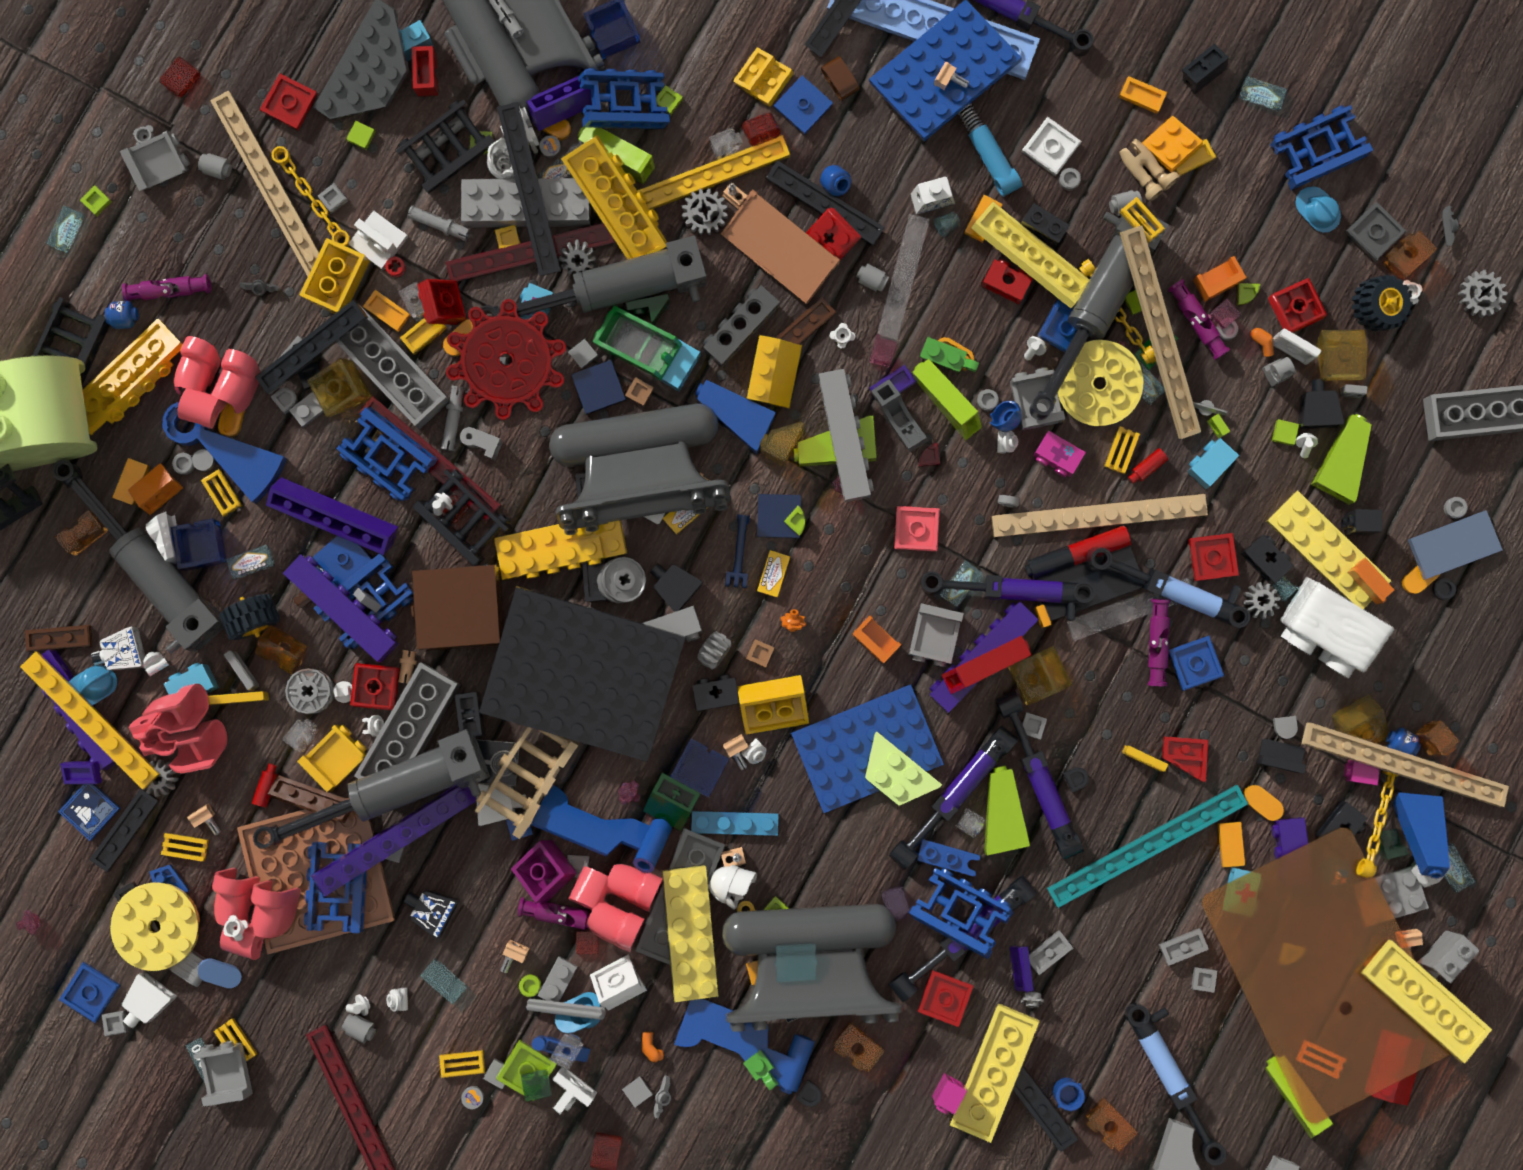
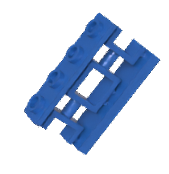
M589 68L584 70L578 77L579 82H581L580 89L591 90L592 105H586L583 108V114L585 115L582 119L583 128L664 129L670 123L669 114H666L667 107H657L655 91H661L665 87L662 82L664 73H657L656 70L637 72L634 69L625 72H618L616 69L597 71L595 68ZM598 83H608L606 85L607 93H599ZM639 84H648L646 86L647 94L639 93ZM615 90H631L632 106H617ZM600 102H608L609 112H599L601 110ZM641 103H648L649 113H640Z
M1341 105L1331 111L1332 114L1327 116L1321 114L1312 119L1313 122L1307 125L1304 122L1293 128L1294 131L1289 133L1283 131L1274 136L1270 146L1275 149V155L1286 151L1293 166V169L1285 173L1286 178H1289L1288 185L1291 190L1363 159L1373 151L1371 144L1366 143L1367 139L1365 136L1355 140L1347 123L1352 122L1356 118L1351 112L1353 109L1351 105L1345 108ZM1344 117L1337 123L1341 131L1340 133L1334 135L1329 125L1320 128ZM1306 134L1299 140L1303 148L1302 150L1295 152L1291 142L1282 145ZM1324 134L1332 151L1316 157L1309 140ZM1345 140L1349 149L1359 147L1335 158V156L1342 152L1338 144L1340 141ZM1307 157L1311 167L1320 163L1319 166L1296 175L1303 169L1299 161L1300 159Z
M365 407L360 414L362 415L361 418L357 420L358 423L365 427L355 442L349 438H344L343 443L338 445L336 449L341 452L340 456L348 462H354L357 465L356 468L361 473L372 476L375 484L381 488L386 487L391 491L390 495L398 501L409 500L411 493L415 489L408 485L407 482L417 469L423 473H428L429 468L435 465L438 458L375 409ZM375 426L385 433L380 435L376 442L369 437ZM363 443L370 448L364 459L354 452L359 450ZM384 443L398 453L388 468L374 458ZM408 452L418 459L409 468L402 463ZM396 469L404 475L397 485L387 478L392 476Z
M379 553L342 585L350 592L351 595L349 597L353 601L357 599L353 594L358 588L364 592L369 589L379 601L381 608L377 613L372 610L368 615L374 614L382 623L384 620L389 621L397 615L396 610L401 606H408L414 600V592L407 583H404L397 589L386 575L394 567L389 563L385 555ZM380 570L378 574L384 580V583L375 589L370 582L365 581ZM391 589L398 597L404 593L386 608L388 603L382 597L385 592ZM317 605L313 608L318 615H321L325 622L331 620ZM346 632L339 637L346 648L350 649L353 647L355 649L360 646L352 638L349 639L350 636Z
M312 842V846H309L308 859H311V866L307 869L306 876L307 881H310L309 890L305 894L308 912H305L304 925H307V931L324 930V920L343 921V932H363L367 870L355 877L354 881L352 879L345 884V898L323 896L311 875L319 871L320 850L321 858H333V861L345 854L328 853L329 842ZM349 843L347 853L362 843ZM352 900V916L338 915L339 903H351ZM317 901L330 903V915H317Z
M935 868L933 876L929 879L931 884L937 886L928 904L918 899L916 906H912L909 912L910 916L980 956L989 959L996 942L989 938L988 935L997 919L1006 924L1008 923L1009 918L1013 915V911L1010 908L1011 905L1002 899L994 900L989 892L981 888L979 891L972 888V884L961 878L959 881L953 878V874L944 868L941 871ZM939 880L963 891L964 894L955 890L949 900L941 895L946 886ZM958 899L975 907L966 925L949 916ZM977 900H980L981 902L995 908L1003 914L994 910L989 920L979 916L984 906ZM936 903L944 906L945 909L941 914V918L947 921V923L924 912L923 909L931 913ZM974 924L983 927L984 929L981 932L979 938L986 944L981 943L980 941L970 937L969 935L961 932L960 930L962 929L963 931L970 933Z

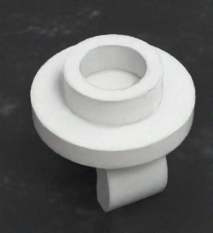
M347 681L337 683L333 689L335 699L342 703H347L351 700L352 684Z
M372 715L370 718H364L363 722H368V730H363V734L377 737L384 725L382 717Z

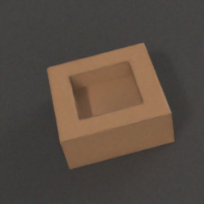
M635 377L625 396L644 407L654 387Z
M755 639L746 659L766 668L774 647Z

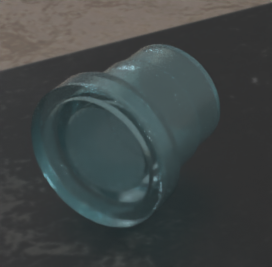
M952 211L942 217L937 216L934 218V224L939 234L945 237L949 235L950 231L960 226V220L957 214Z
M1282 576L1272 585L1282 597L1281 600L1283 602L1299 589L1297 585L1294 586L1285 576Z

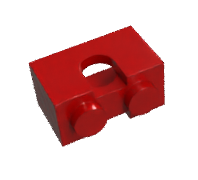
M433 46L412 47L413 89L417 96L438 95V80L435 75V69H438L437 53Z
M994 259L981 287L1019 305L1031 283L1032 277L1023 269L1015 271L1009 268L1010 264L1008 262ZM1006 275L1011 276L1013 283L1006 284L1003 281V277Z

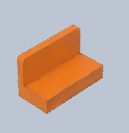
M160 463L129 488L128 491L138 506L149 515H152L182 490L183 487L169 474L164 465Z
M1366 557L1347 572L1376 605L1384 603L1386 601L1385 598L1394 591L1393 587Z

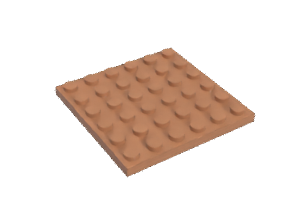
M301 810L237 827L249 878L257 876L260 877V882L272 881L271 891L282 892L293 888L301 889L295 918L290 928L281 936L264 938L267 954L350 933L343 932V921L324 920V930L307 931V925H304L305 912H308L305 894L309 890L310 881H307L306 876L307 869L311 866V859H308L309 846H312V842H329L328 853L346 854L349 843H364L375 836L371 819L363 822L355 811H352L345 823L332 819L283 839L284 842L274 851L263 850L254 844L253 835L258 828L274 825L280 827L314 812ZM270 834L265 835L263 839L264 844L270 841ZM321 850L319 870L333 862V858H321ZM381 862L367 870L364 929L396 920ZM345 884L326 897L345 898ZM352 900L351 903H339L338 915L352 916ZM317 901V915H330V903Z

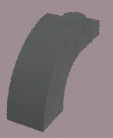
M890 379L871 390L888 424L909 452H912L928 441L926 435L909 413L901 394Z

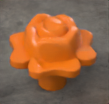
M792 609L790 613H786L785 616L781 617L782 627H785L790 632L801 630L802 627L806 626L805 617L799 616V612L796 609Z

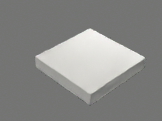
M1047 117L1023 148L1022 152L1056 177L1081 144V141Z
M1285 328L1273 337V346L1305 365L1317 358L1322 351Z

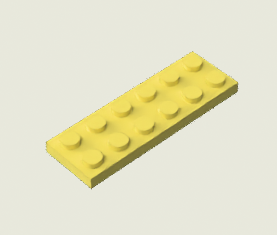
M994 202L991 203L971 227L978 235L987 240L1070 308L1076 304L1090 280Z
M1296 491L1266 522L1345 599L1364 609L1372 600L1347 572L1366 556L1299 491ZM1367 558L1384 579L1390 583L1391 580Z
M706 866L662 870L674 1001L681 1002L718 997Z
M1387 940L1361 972L1365 978L1461 1063L1465 1064L1492 1030L1392 940Z
M999 1003L997 1004L966 1082L967 1092L956 1113L953 1115L950 1126L991 1143L1038 1027L1039 1020Z

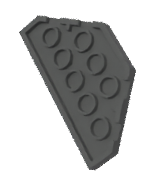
M375 0L316 101L315 109L330 119H337L375 109L387 108L409 72L408 62H406L404 55L403 38L397 22V10L383 0Z

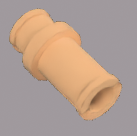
M403 650L402 658L399 660L401 668L398 682L404 683L405 674H407L406 684H408L413 675L414 665L417 664L415 660L417 652L411 651L410 657H408L409 651Z

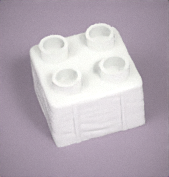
M1308 577L1305 578L1280 619L1281 623L1287 626L1281 637L1309 655L1312 654L1317 645L1324 650L1318 659L1347 678L1351 676L1355 668L1361 672L1367 671L1395 629Z

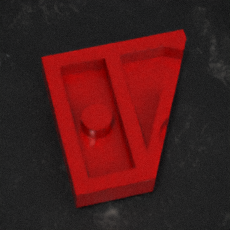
M1163 737L1162 758L1196 779L1206 782L1208 740Z

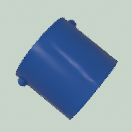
M1072 1078L1058 1080L1053 1086V1097L1059 1104L1058 1107L1068 1111L1080 1108L1085 1098L1084 1091L1081 1088L1082 1084H1078Z

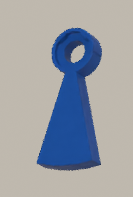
M179 402L171 405L165 411L162 420L163 430L168 438L184 446H191L201 442L250 501L257 504L277 481L287 458L208 431L209 428L195 423L194 428L190 432L181 433L178 429L180 418H178L177 414Z

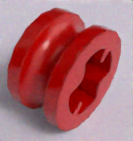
M391 257L385 263L386 271L392 277H401L406 271L405 263L399 257ZM395 262L398 265L401 264V267L397 268V272H394L393 269L390 270V267H393Z

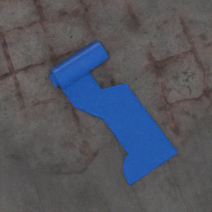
M554 785L551 786L531 822L532 826L604 856L609 855L621 843L638 850L633 864L639 871L644 873L653 872L672 830L670 824L663 819H654L650 825L636 819H601L568 805V798L565 793Z
M706 999L690 1000L674 1045L691 1047L703 1039L740 1054L744 1061L762 1049L775 1067L770 1072L779 1083L777 1085L780 1086L779 1090L787 1094L798 1091L815 1043L813 1039L795 1033L788 1054L785 1055L768 1048V1024L766 1030H754L752 1022H746L745 1031L734 1032L730 1029V1023H727L725 1020V1014L734 1010Z

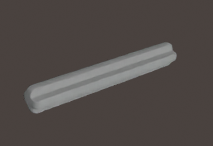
M529 999L526 1006L527 1010L599 1020H603L606 1013L605 1008L538 999Z

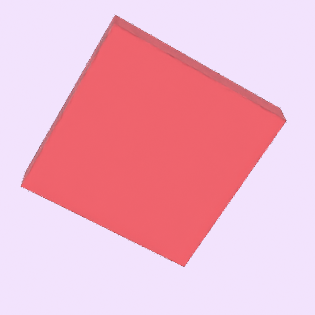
M897 506L894 549L937 552L940 509Z

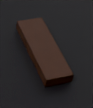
M821 297L775 338L801 345L836 314V311Z
M91 625L25 630L26 652L92 647Z

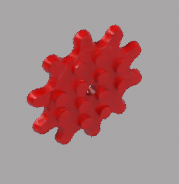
M506 299L501 303L500 313L495 317L487 316L480 307L471 308L468 312V317L473 325L471 332L468 334L452 332L447 337L449 346L457 349L461 354V359L458 363L447 367V378L450 380L463 379L468 382L470 389L464 397V402L468 407L474 408L483 400H490L495 405L496 416L501 420H506L510 417L511 408L517 402L526 404L532 412L540 411L543 407V401L539 396V390L546 385L557 388L564 383V376L552 368L551 361L554 357L562 355L566 351V344L563 340H547L543 336V329L548 323L546 313L539 311L529 319H522L518 316L517 304L512 299ZM503 354H509L512 357V362L507 365L503 364L500 361V357Z

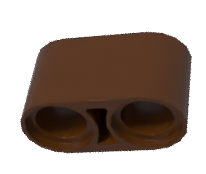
M840 56L821 67L825 79L841 101L860 90L856 79Z

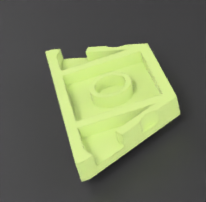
M878 732L874 734L865 779L900 806L942 786L940 782Z

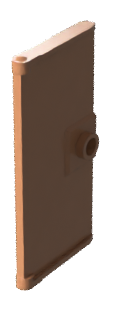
M754 190L749 193L744 203L721 233L722 236L806 304L840 263L839 258L830 253Z

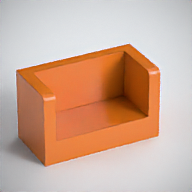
M1233 256L1227 262L1202 275H1197L1193 282L1204 302L1242 283L1247 277L1235 256Z
M871 615L852 633V636L882 664L902 645L878 625Z

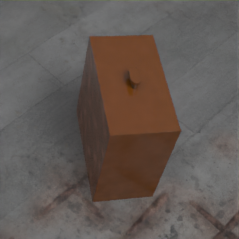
M496 565L412 571L414 605L411 606L412 618H415L418 650L434 651L499 646L504 630L502 582L499 567Z

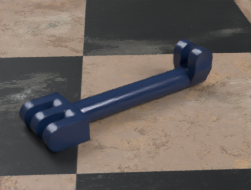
M737 514L736 523H738L734 569L733 572L727 571L725 586L730 587L732 578L734 579V587L738 588L739 579L743 580L742 588L747 589L748 574L742 573L746 528L747 524L750 523V516Z

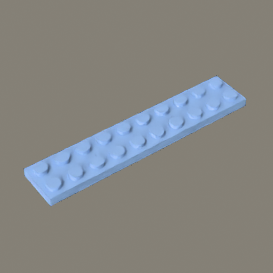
M830 0L827 7V11L829 10V8L835 0ZM862 0L849 19L916 41L954 8L931 0ZM986 20L1022 57L1021 62L1006 74L1025 80L1040 38Z

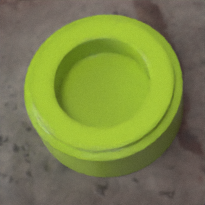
M532 974L524 976L519 983V990L526 997L536 996L542 987L540 979Z

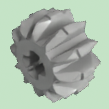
M575 240V246L571 242H567L568 249H561V252L564 254L559 256V260L564 262L561 267L562 269L568 268L567 273L569 275L573 271L579 273L580 271H587V268L593 269L594 265L591 262L595 261L596 257L591 255L594 250L592 247L587 248V242H583L581 246H579V240ZM577 254L580 255L579 262H575V255Z
M1261 582L1256 584V588L1253 585L1249 586L1250 593L1245 592L1243 594L1248 600L1243 601L1242 604H1249L1247 609L1249 612L1253 611L1252 617L1257 618L1260 615L1261 619H1266L1267 614L1273 616V609H1279L1275 602L1281 599L1280 597H1274L1277 590L1269 591L1270 584H1266L1263 588ZM1264 597L1263 601L1265 600V604L1259 605L1260 601H1257V599Z
M717 631L713 632L699 650L698 660L706 667L716 668L729 651L731 641L724 634H720Z
M158 760L157 763L155 761L149 762L160 773L159 776L162 777V781L155 779L148 786L146 793L151 794L154 792L155 797H159L161 793L168 795L169 789H175V785L172 782L179 780L177 777H173V774L176 772L172 769L170 770V762L164 764V760Z

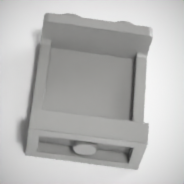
M165 131L163 134L120 151L139 191H144L189 171L187 166L190 163L186 155L180 153L178 148L180 143L175 133L171 134L170 131Z
M1040 368L1035 370L1036 373L1027 375V372L1015 374V378L1011 379L1010 384L1014 402L1018 403L1022 410V419L1019 424L1021 431L1058 424L1065 420L1064 411H1061L1058 394L1055 396L1057 401L1054 409L1046 419L1037 420L1030 414L1029 408L1040 391H1044L1054 373V369ZM1037 404V408L1040 411H1047V408L1044 404Z
M921 603L909 650V655L913 656L912 660L925 663V660L928 659L934 661L933 665L946 667L947 664L951 665L964 613Z
M1446 930L1417 963L1434 978L1441 975L1447 982H1452L1475 957L1479 949L1464 935Z
M233 1041L221 1043L219 1047L209 1044L200 1047V1051L193 1054L194 1059L200 1058L207 1095L202 1097L203 1107L244 1100L253 1094L242 1043L234 1044Z

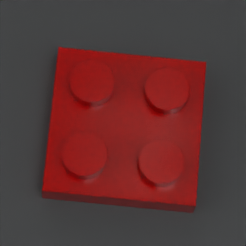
M279 73L260 111L299 131L318 93Z
M1233 533L1188 539L1194 582L1239 576Z
M932 970L917 1012L959 1027L973 985Z

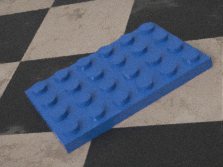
M964 0L869 79V83L925 141L1019 64L1022 57L967 0ZM945 62L956 67L955 73L969 81V85L966 88L951 80L945 90L934 85V81Z
M911 684L791 733L823 813L880 791L865 779L876 732L926 772L944 765Z

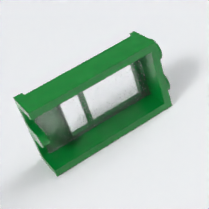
M613 306L612 310L607 313L605 322L597 330L593 343L599 349L659 380H662L682 346V343L676 336L616 306Z

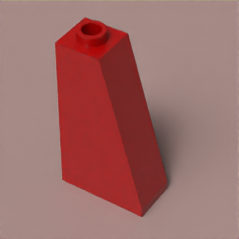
M1022 636L1017 637L942 674L950 694L1031 656L1029 644Z

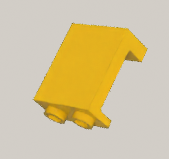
M334 725L332 730L307 755H303L297 761L326 792H332L367 755L365 752L367 748L359 740L355 742L350 737L351 731L344 725Z

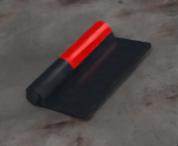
M1125 526L1027 560V565L1024 566L1027 577H1032V580L1072 583L1089 582L1095 589L1093 600L1086 606L1076 604V612L1139 590L1144 584V581L1111 567L1102 570L1096 569L1087 562L1089 550L1093 547H1102L1110 551L1114 560L1140 570L1131 550V539ZM1102 552L1095 556L1096 563L1100 564L1104 560ZM1078 590L1080 598L1087 599L1089 597L1087 590ZM1041 602L1042 605H1045L1050 621L1067 616V603Z

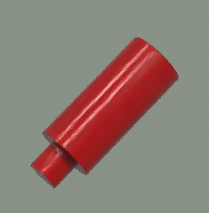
M1158 448L1132 469L1133 474L1128 477L1130 482L1133 484L1138 480L1142 482L1169 460L1167 455Z
M269 763L267 770L262 771L252 804L267 808L270 800L268 792L278 776L275 773L277 765Z

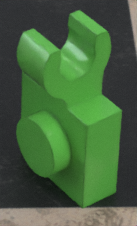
M762 1049L743 1063L756 1081L761 1078L763 1079L769 1090L779 1084L770 1072L775 1067Z

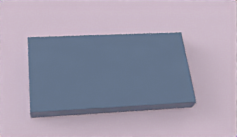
M1487 510L1408 539L1423 580L1503 550Z

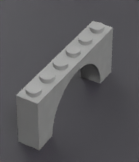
M1169 1118L1153 1166L1154 1170H1200L1193 1154L1192 1139L1194 1128L1192 1126ZM1273 1155L1271 1162L1265 1170H1299L1300 1167L1295 1162Z

